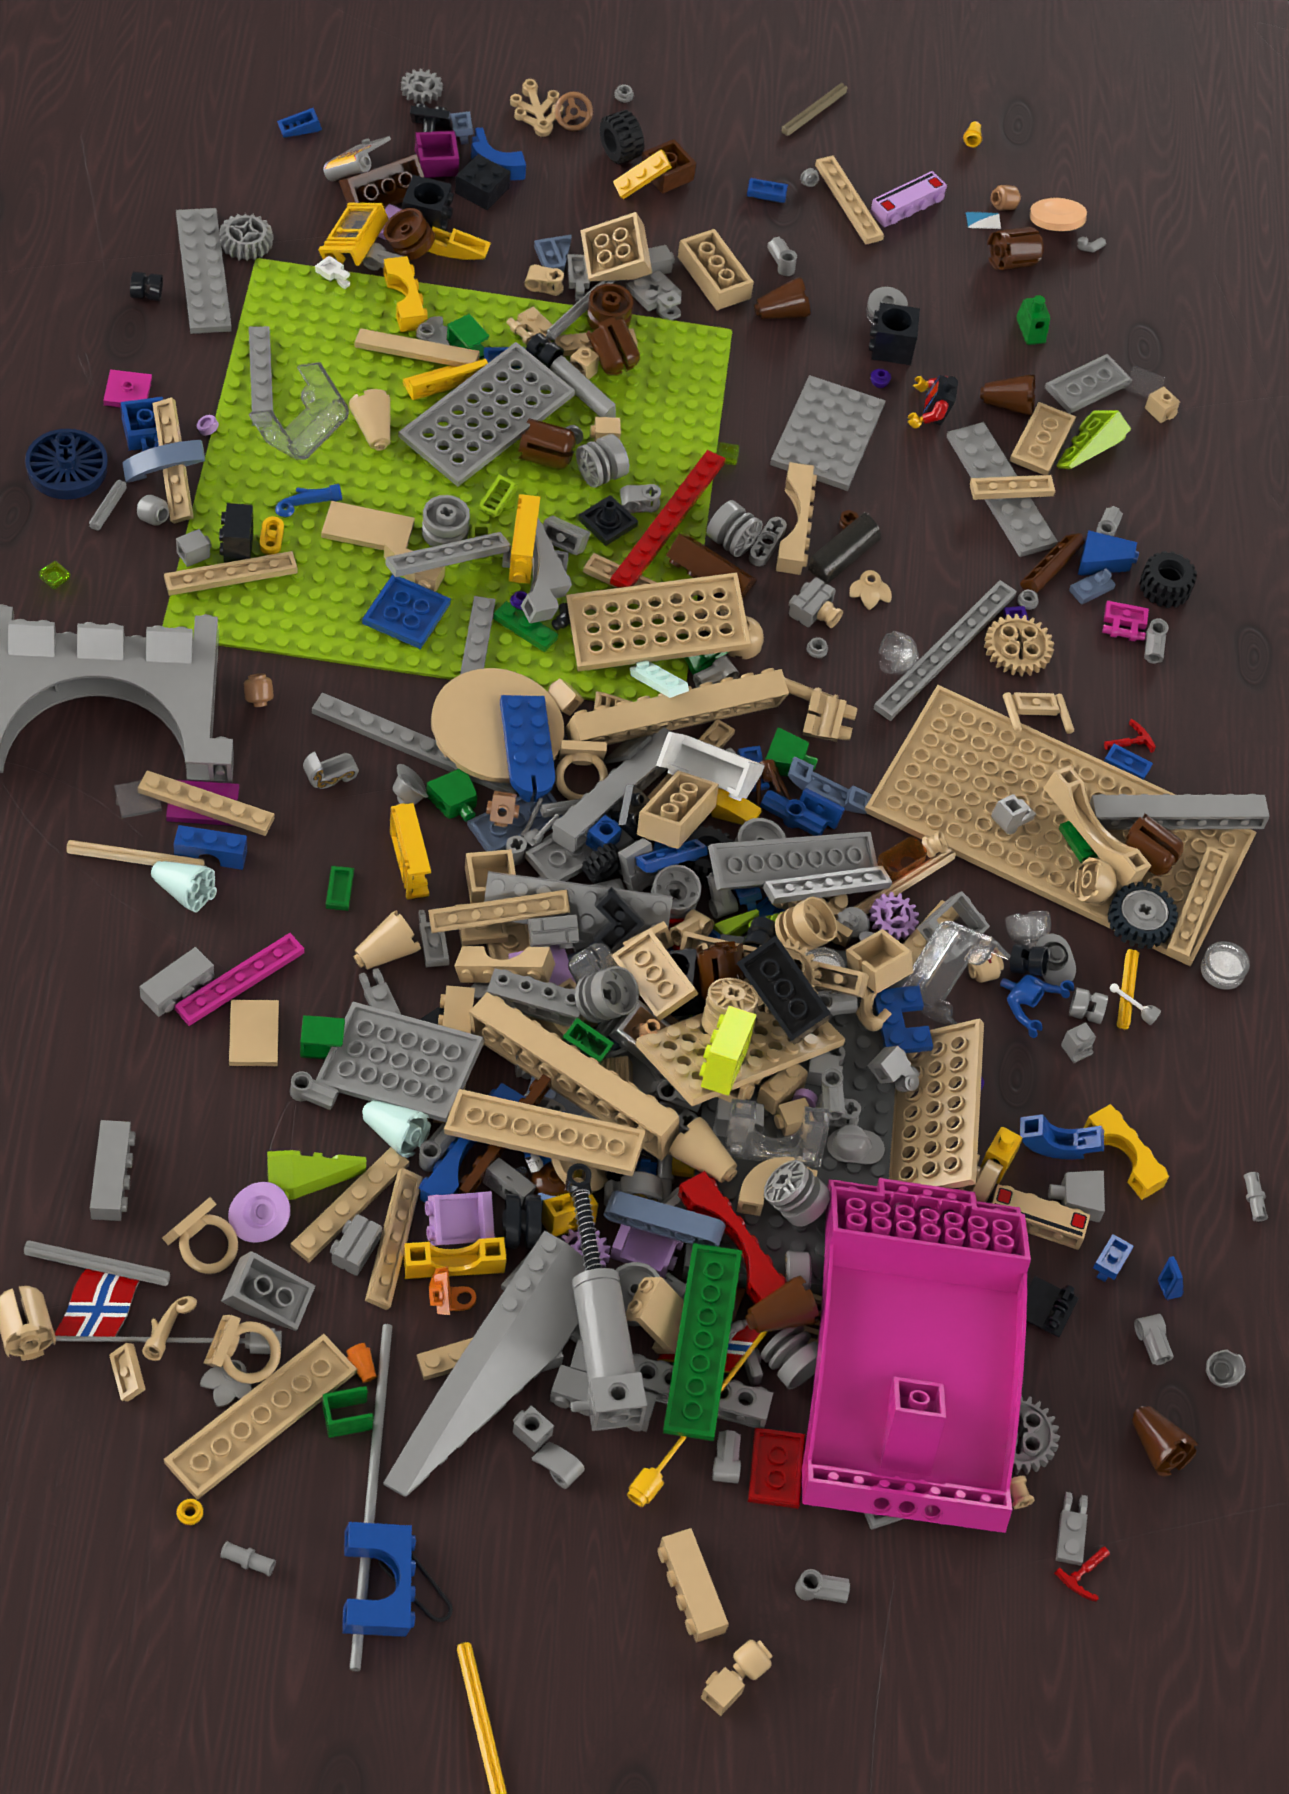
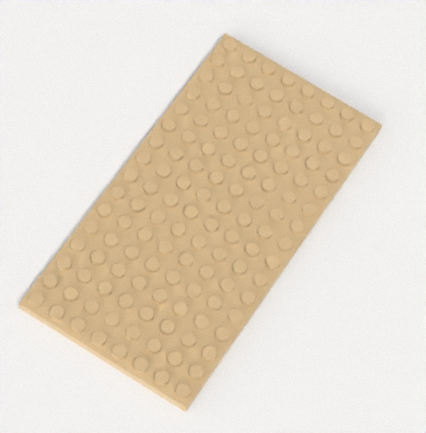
M937 685L866 805L865 811L867 814L920 839L927 835L933 836L935 832L941 831L945 836L948 848H951L956 853V856L1110 928L1108 911L1115 894L1123 886L1116 879L1117 888L1115 892L1102 903H1087L1078 900L1080 896L1075 894L1074 891L1075 879L1078 870H1083L1085 864L1079 862L1060 832V824L1069 821V819L1044 790V786L1054 771L1071 766L1084 782L1089 803L1092 795L1175 794L1022 723V731L1016 733L1009 717ZM1014 794L1019 800L1022 799L1036 813V816L1032 821L1019 826L1015 833L1007 834L992 819L991 815L999 800ZM1168 829L1182 840L1184 844L1182 856L1172 866L1168 874L1159 877L1147 871L1140 882H1143L1144 886L1147 883H1151L1153 889L1157 885L1161 887V893L1164 890L1168 893L1167 898H1173V904L1177 906V922L1207 846L1229 855L1188 960L1186 961L1166 953L1173 932L1165 943H1161L1158 947L1154 945L1152 949L1191 967L1257 833L1251 829ZM1107 830L1123 844L1127 841L1126 837L1129 830Z

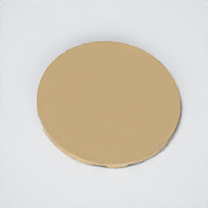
M485 668L463 673L449 681L436 697L432 709L431 729L434 733L436 744L445 757L454 762L458 769L473 777L490 782L510 783L500 697L501 695L545 696L553 761L556 759L560 751L561 741L564 738V721L557 703L542 686L522 674L504 669Z

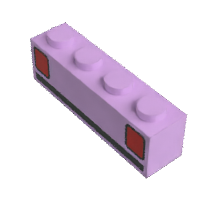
M931 171L874 198L870 213L885 228L905 217H910L920 210L926 209L934 203L942 201L947 185Z

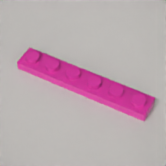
M288 933L175 1004V1011L190 1026L304 954V948L291 933Z

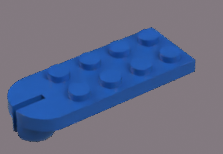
M501 695L500 708L511 786L518 792L522 800L530 802L534 787L536 789L534 802H537L539 798H542L552 790L555 782V769L545 696Z

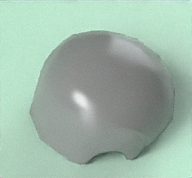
M1221 1350L1210 1356L1207 1360L1205 1371L1213 1384L1228 1388L1237 1385L1244 1377L1246 1365L1240 1354L1232 1353L1229 1350Z

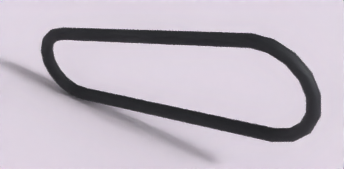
M411 1552L412 1560H415L416 1565L447 1603L449 1611L445 1617L436 1618L416 1598L414 1602L433 1621L444 1622L448 1620L453 1612L451 1602ZM379 1560L381 1568L396 1583L395 1576Z

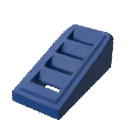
M314 108L277 121L284 138L322 130Z
M1172 1256L1169 1257L1157 1279L1166 1300L1183 1295V1276L1177 1261Z

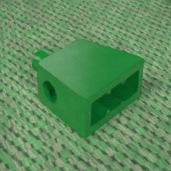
M1036 295L1034 298L1024 299L1016 319L1027 345L1046 343L1050 314L1045 304V298L1041 295Z
M777 728L765 760H774L780 776L788 777L794 756L813 765V771H815L818 758L807 755L808 741L781 728Z
M457 769L427 782L426 793L428 794V799L447 818L451 819L460 815L467 822L475 817L476 814L473 809L477 804V793L467 773Z
M576 1018L563 1036L568 1045L576 1046L582 1054L587 1057H593L600 1064L614 1046L611 1040L578 1018Z

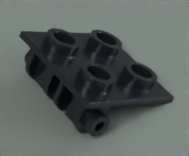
M1034 1276L1027 1290L1026 1321L1059 1338L1079 1299L1075 1296L1074 1288L1066 1285L1060 1289Z

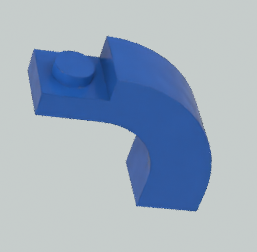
M483 127L475 128V136L472 137V160L480 154L511 171L510 180H524L526 163L522 151L510 153L497 151L488 144Z
M1043 1114L1020 1117V1136L1022 1137V1142L1030 1150L1038 1154L1058 1159H1084V1154L1104 1151V1129L1102 1126L1063 1129L1050 1124Z

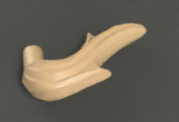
M866 987L864 999L861 998L860 1007L856 1014L866 1029L878 1031L892 1014L885 1008L878 1016L873 1015V1002L877 994L875 992L871 993L869 987Z

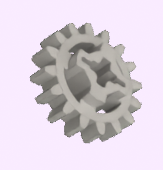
M413 69L412 74L407 72L406 77H402V95L407 96V100L414 99V103L420 101L421 104H424V101H427L430 104L431 99L437 101L438 96L442 94L443 83L441 82V77H436L437 73L430 74V70L423 72L420 69L416 72Z

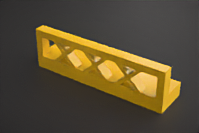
M478 359L476 362L459 367L446 366L403 379V385L412 400L420 399L458 387L487 365L488 362L486 359Z

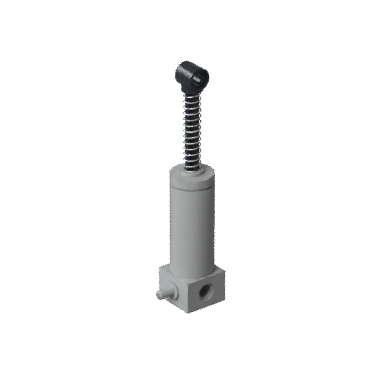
M577 1163L569 1167L565 1187L575 1202L574 1207L576 1208L575 1213L577 1214L576 1219L578 1220L577 1225L579 1226L578 1231L580 1232L579 1237L581 1238L580 1243L582 1244L581 1249L583 1250L582 1255L584 1256L583 1261L586 1268L584 1272L579 1273L573 1278L572 1285L589 1388L587 1400L571 1402L570 1408L572 1412H589L592 1431L643 1425L647 1402L641 1372L636 1373L619 1274L614 1269L601 1268L603 1266L600 1264L602 1259L599 1258L601 1253L598 1252L600 1247L597 1246L598 1240H596L597 1234H595L593 1210H591L592 1205L589 1201V1195L592 1192L590 1185L592 1173L588 1166ZM574 1178H581V1179H583L584 1181H583V1182H576V1181H574L573 1179H574Z

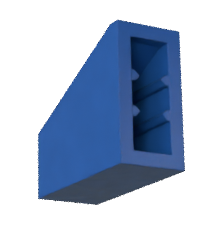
M1088 530L1078 575H1093L1102 570L1104 571V569H1107L1110 573L1130 571L1132 563L1136 564L1139 552L1136 551L1137 542Z

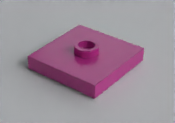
M110 370L103 400L104 406L121 407L120 402L148 399L152 374Z

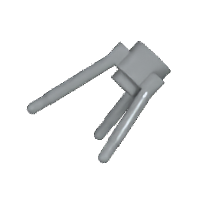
M539 798L525 829L520 834L527 842V850L552 838L553 832L546 838H544V833L559 818V814H556L540 831L535 828L530 830L543 802L542 798Z

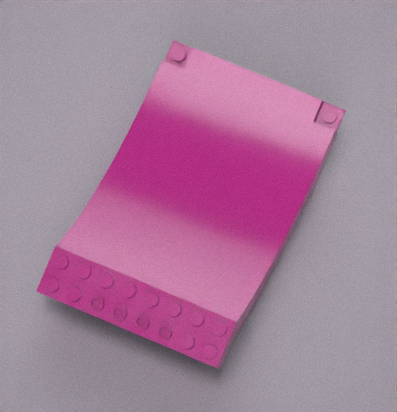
M879 1178L877 1186L829 1179L827 1187L830 1191V1200L825 1210L822 1306L813 1395L802 1465V1503L839 1510L1006 1533L1012 1513L1010 1485L1020 1415L1026 1338L1027 1272L1031 1262L1025 1214H1021V1208L976 1201L975 1192L884 1178Z

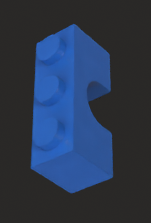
M178 825L174 840V855L199 858V855L209 854L219 859L221 867L243 870L247 855V836Z

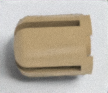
M19 1286L21 1302L27 1321L25 1325L22 1324L13 1288L0 1295V1333L4 1350L8 1357L9 1354L20 1356L22 1361L43 1356V1350L49 1347L52 1342L54 1345L56 1342V1336L44 1296L41 1291L31 1286Z

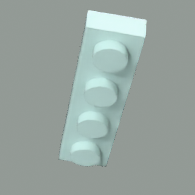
M648 660L637 662L635 666L629 668L632 677L669 698L689 691L687 682Z

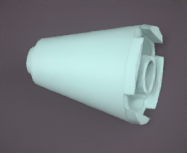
M376 1100L368 1102L362 1111L363 1120L402 1157L408 1158L415 1154L413 1150L417 1146L420 1147L429 1135L431 1123L427 1121L429 1116L421 1111Z

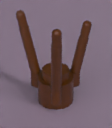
M767 759L759 762L764 765V769L756 782V805L760 807L761 779L764 782L772 781L777 793L780 792L781 788L785 798L792 800L781 779L778 768L775 766L774 760Z

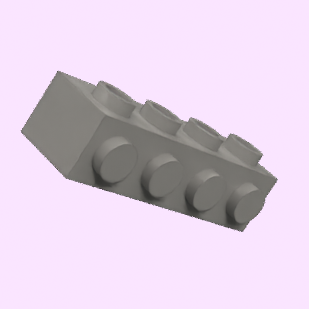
M494 969L486 993L488 992L494 997H500L511 1008L519 1009L524 1015L570 1027L576 1018H581V1013L575 1001V989H567L555 983L535 980L530 976L517 975L505 969Z

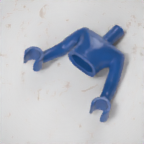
M1025 975L1018 983L1003 978L1000 986L1011 991L1007 997V1002L1016 1019L1029 1030V1036L1032 1038L1038 1036L1037 1030L1042 1031V1023L1039 1020H1030L1024 1014L1020 1004L1033 1008L1042 999L1044 992L1058 993L1063 998L1070 997L1069 990L1074 991V983L1072 981L1065 980L1061 983V986L1043 982L1032 975Z

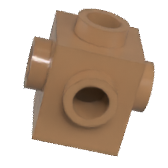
M494 791L493 799L488 801L486 811L494 825L507 827L508 824L513 823L514 818L518 819L520 805H515L517 794Z

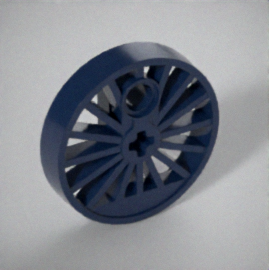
M58 429L47 432L32 442L26 452L25 464L29 480L38 491L52 498L77 499L89 495L101 486L107 474L108 458L103 444L93 435L76 429ZM51 445L54 451L49 449L47 446Z

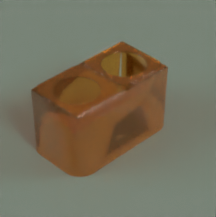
M908 837L878 856L877 864L884 867L890 879L894 882L923 864L927 855V849L917 838ZM906 856L912 857L915 862L905 868L900 863L901 859ZM889 867L896 868L898 872L892 871Z

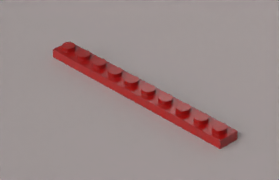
M709 450L704 453L612 575L610 584L618 588L635 585L723 467L726 458Z

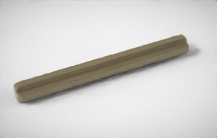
M843 83L837 85L783 125L782 133L786 136L792 134L847 93V86Z

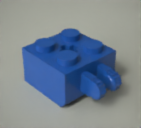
M163 397L120 402L122 423L129 451L142 449L143 452L148 450V448L159 446L152 403L163 400Z

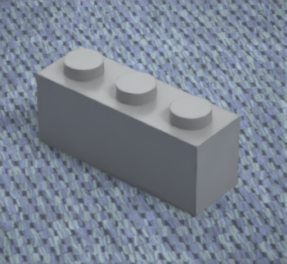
M194 947L140 986V998L160 1017L162 1014L172 1011L175 1008V1004L193 994L197 989L209 984L214 978V965Z

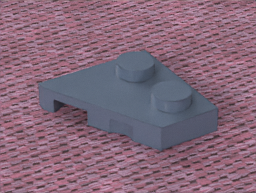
M565 235L534 240V248L543 267L560 269L562 272L565 271L572 236Z

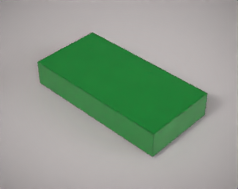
M331 866L326 909L349 911L354 868Z

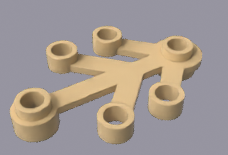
M527 79L523 83L522 93L530 98L532 105L523 102L519 94L511 95V106L518 107L515 109L514 117L517 120H522L534 126L535 133L538 136L546 137L552 132V123L556 120V104L554 103H557L559 100V93L555 90L549 91L547 99L540 105L537 96L538 85L535 80ZM563 105L561 106V116L563 115ZM552 106V113L545 118L544 113ZM526 112L535 115L536 119L526 115Z

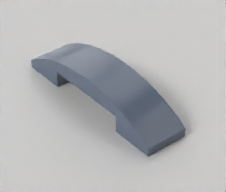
M190 440L161 445L126 459L123 462L125 482L130 483L147 478L146 474L176 465L183 464L184 466H189L205 461L202 441Z
M794 756L788 777L800 789L808 788L844 807L846 811L860 814L867 813L865 807L872 794L856 786L847 789L813 772V765Z

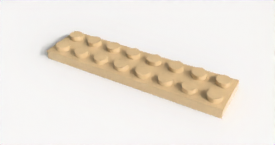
M462 1089L458 1090L444 1127V1133L447 1135L570 1163H581L588 1167L632 1177L646 1138V1130Z
M323 1334L164 1458V1464L198 1500L322 1401L323 1394L334 1392L356 1374L357 1368Z

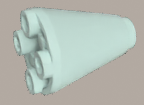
M158 861L151 870L152 878L188 910L198 912L208 900H212L216 896L217 888L214 887L215 871L207 866Z

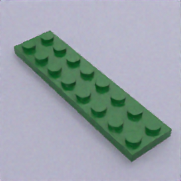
M693 1243L663 1428L664 1434L714 1441L742 1250Z

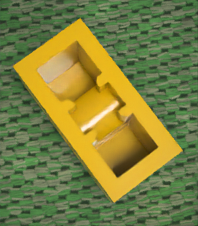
M570 1193L543 1200L542 1224L548 1233L553 1236L568 1233L569 1229L573 1231L578 1230L576 1208L574 1207L575 1202L572 1200L573 1197L570 1196ZM590 1194L591 1210H593L592 1216H594L593 1222L596 1223L598 1203L593 1195Z

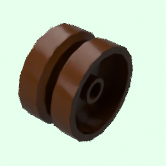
M415 208L400 210L387 221L384 227L383 235L395 253L408 256L409 260H414L424 255L435 241L433 229L426 222L422 213Z
M602 284L591 291L588 303L587 321L589 326L596 330L599 328L598 323L615 317L616 320H621L623 316L629 328L632 317L631 312L633 310V297L626 288L616 284Z

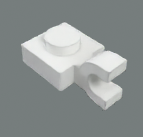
M331 256L326 257L315 265V272L327 280L331 281L335 278L337 283L344 289L350 286V282L346 280L350 273L344 270L342 263Z

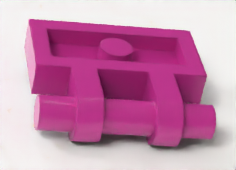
M1107 600L1104 622L1112 623V626L1103 625L1102 633L1110 634V637L1115 638L1117 636L1126 637L1130 641H1144L1146 633L1139 632L1138 629H1146L1149 609ZM1119 625L1127 626V627H1131V628H1130V630H1129V629H1124V628H1119Z

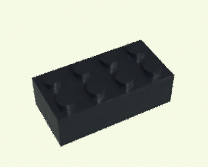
M774 936L737 962V965L793 1044H796L833 1018L831 1012L777 936Z

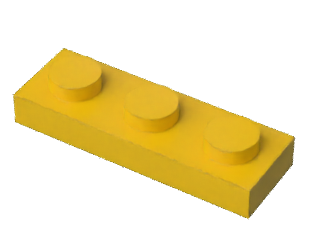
M661 149L614 180L613 183L620 197L625 199L672 167L665 152Z

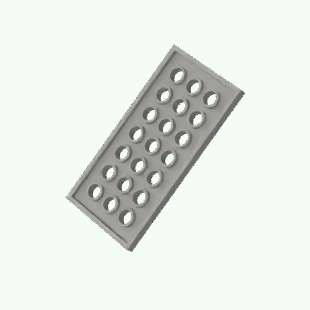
M515 342L400 430L398 437L459 487L520 439L522 433L525 434V431L529 429L530 424L527 423L529 418L543 421L575 396V390ZM512 366H520L521 369H519V370H514V369H512L511 367H512ZM497 377H505L507 380L499 381ZM526 378H534L536 381L529 382ZM483 388H490V389H492V391H491V392H484L482 389H483ZM520 389L522 392L514 393L511 390ZM542 390H549L551 393H550V394H543V393H541V391H542ZM469 399H475V400H477L478 402L472 404V403H469L467 400H469ZM498 400H501V401H502V400H505L507 403L504 404V405H501V404L497 403V401H498ZM534 401L536 402V405L531 406L528 405L526 402ZM453 411H462L463 414L456 415ZM490 411L492 415L485 416L482 413ZM512 413H521L522 416L515 417ZM439 422H447L448 425H447V426H440L438 423H439ZM476 423L478 426L470 427L467 424ZM498 424H506L507 427H506V428H499L497 425H498ZM431 433L434 436L431 438H426L423 436V434ZM461 434L463 438L456 439L453 435ZM490 435L493 438L490 440H486L482 436ZM439 446H447L448 449H447V450H440L438 447H439ZM468 447H477L478 450H477V451H470V450H468L467 448H468ZM461 458L463 462L456 463L453 459Z

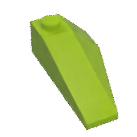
M1093 410L1078 428L1080 430L1079 435L1072 438V447L1065 450L1056 466L1059 469L1074 468L1123 441L1126 438V434L1131 430L1130 426L1119 411Z
M296 1150L267 1152L268 1182L279 1186L287 1195L288 1200L296 1199L354 1178L366 1171V1157L336 1155L332 1158H326L322 1156V1153L314 1152L313 1156H303L300 1154V1151Z

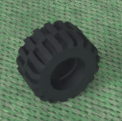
M622 110L601 119L599 128L601 142L606 154L614 163L622 164L641 157L645 146L644 136L639 122L630 111Z
M1162 551L1161 554L1157 552L1146 562L1139 583L1141 585L1140 590L1144 592L1145 598H1149L1151 603H1157V606L1161 607L1164 605L1166 608L1171 606L1178 607L1179 604L1183 605L1189 599L1197 579V571L1194 570V564H1190V560L1183 558V555L1180 553L1177 555L1172 551L1170 553Z
M698 826V829L685 842L697 839L707 846V853L709 854V845L734 841L729 839V834H723L720 828L715 830L713 826H708V828ZM699 858L696 861L679 863V865L693 870L699 877L701 885H704V888H709L707 876L713 872L711 860Z

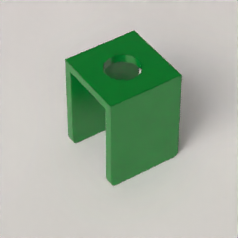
M470 314L448 324L447 340L449 345L479 351V359L484 357V347L481 342L488 340L489 334Z
M303 1015L300 1057L326 1059L332 1046L342 1047L345 1019Z
M367 1386L323 1394L322 1409L328 1438L373 1429V1413L332 1420L330 1413L332 1409L367 1403Z

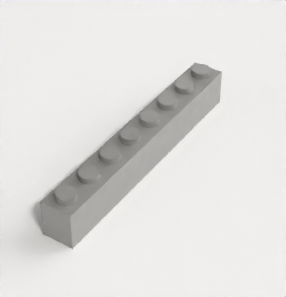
M663 727L659 732L653 733L651 736L652 740L642 750L638 751L630 760L623 761L617 769L614 768L608 777L603 781H599L590 793L584 794L575 806L572 805L564 816L557 818L552 825V840L574 853L586 842L588 830L604 815L611 819L613 811H621L626 785L634 784L640 791H643L668 768L659 767L656 764L667 734L671 731Z
M1098 794L1092 795L1089 803L1095 816L1106 830H1129L1139 817L1143 818L1144 813L1166 829H1264L1270 817L1265 795Z

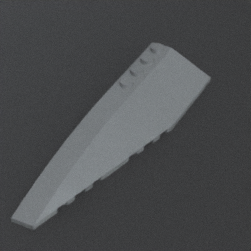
M546 1231L543 1232L435 1396L383 1484L386 1487L407 1497L430 1475V1472L438 1465L444 1463L456 1448H460L469 1436L484 1426L506 1405L508 1400L522 1391L523 1387L532 1378H536L542 1372V1369L547 1364L552 1363L553 1359L562 1351L579 1325L572 1280L586 1269L583 1256L569 1244Z

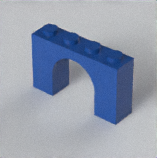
M348 1523L345 1529L344 1556L375 1558L384 1562L395 1576L396 1589L392 1595L381 1600L347 1599L343 1607V1634L406 1637L409 1630L414 1628L415 1612L411 1611V1602L415 1600V1586H411V1576L415 1575L416 1563L415 1560H411V1551L415 1550L416 1536L412 1535L411 1525Z

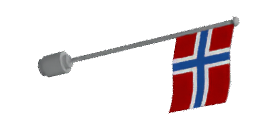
M85 1269L74 1287L66 1314L55 1332L56 1341L146 1342L150 1337H116L128 1316L136 1288L141 1280ZM270 1328L277 1336L281 1349L282 1331H276L275 1328ZM250 1332L245 1334V1338L239 1339L238 1343H245V1349H250V1354L271 1353L268 1341L261 1334ZM168 1337L166 1343H212L213 1338Z

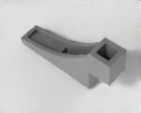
M539 519L537 520L533 551L531 589L521 604L529 624L552 619L559 608L556 598L565 597L572 586L571 579L566 574L562 561L557 556L553 544L549 540L544 526Z

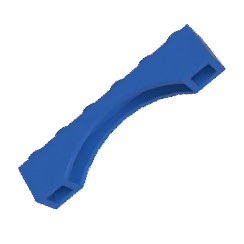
M503 1083L496 1090L492 1089L489 1093V1096L516 1102L522 1097L526 1098ZM459 1138L457 1142L453 1141L446 1151L447 1155L443 1160L439 1159L435 1163L431 1176L429 1178L426 1176L419 1186L420 1200L422 1202L428 1201V1196L458 1194L459 1169L468 1151L477 1141Z

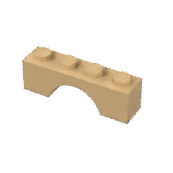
M462 946L454 966L460 983H490L495 968L509 970L514 974L530 976L535 980L548 983L555 967V961L550 947H527L516 957L497 960L486 954L484 946Z

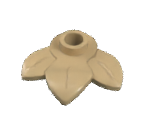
M873 570L863 572L860 579L852 583L849 591L850 597H861L864 606L868 610H871L878 603L879 599L890 603L892 598L889 586L882 582L880 575ZM867 578L874 579V582H869Z

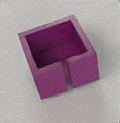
M455 131L416 132L415 154H417L424 178L456 176L459 172V154Z

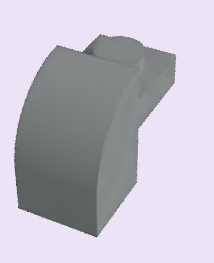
M1012 794L998 801L991 817L1007 834H1013L1019 826L1032 821L1036 813L1022 799L1019 800Z

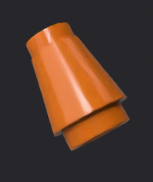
M365 1343L357 1344L346 1351L347 1359L357 1368L356 1373L363 1383L377 1377L370 1348L366 1347Z

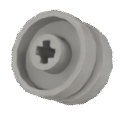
M440 495L430 499L425 504L423 509L422 536L427 544L434 547L468 538L470 512L466 503L451 495Z
M753 818L746 821L739 828L734 842L781 839L786 837L780 826L773 821L764 818Z
M631 1262L616 1269L619 1274L625 1312L643 1278L660 1277L657 1271L648 1264ZM627 1321V1324L630 1326H641L636 1321Z

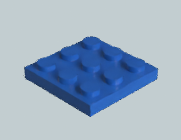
M392 574L362 618V624L421 649L450 606L451 598L400 576L395 577Z

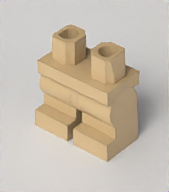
M813 691L803 735L837 742L838 739L850 740L853 728L842 726L841 724L843 718L855 721L858 708L846 704V700L821 695V693Z

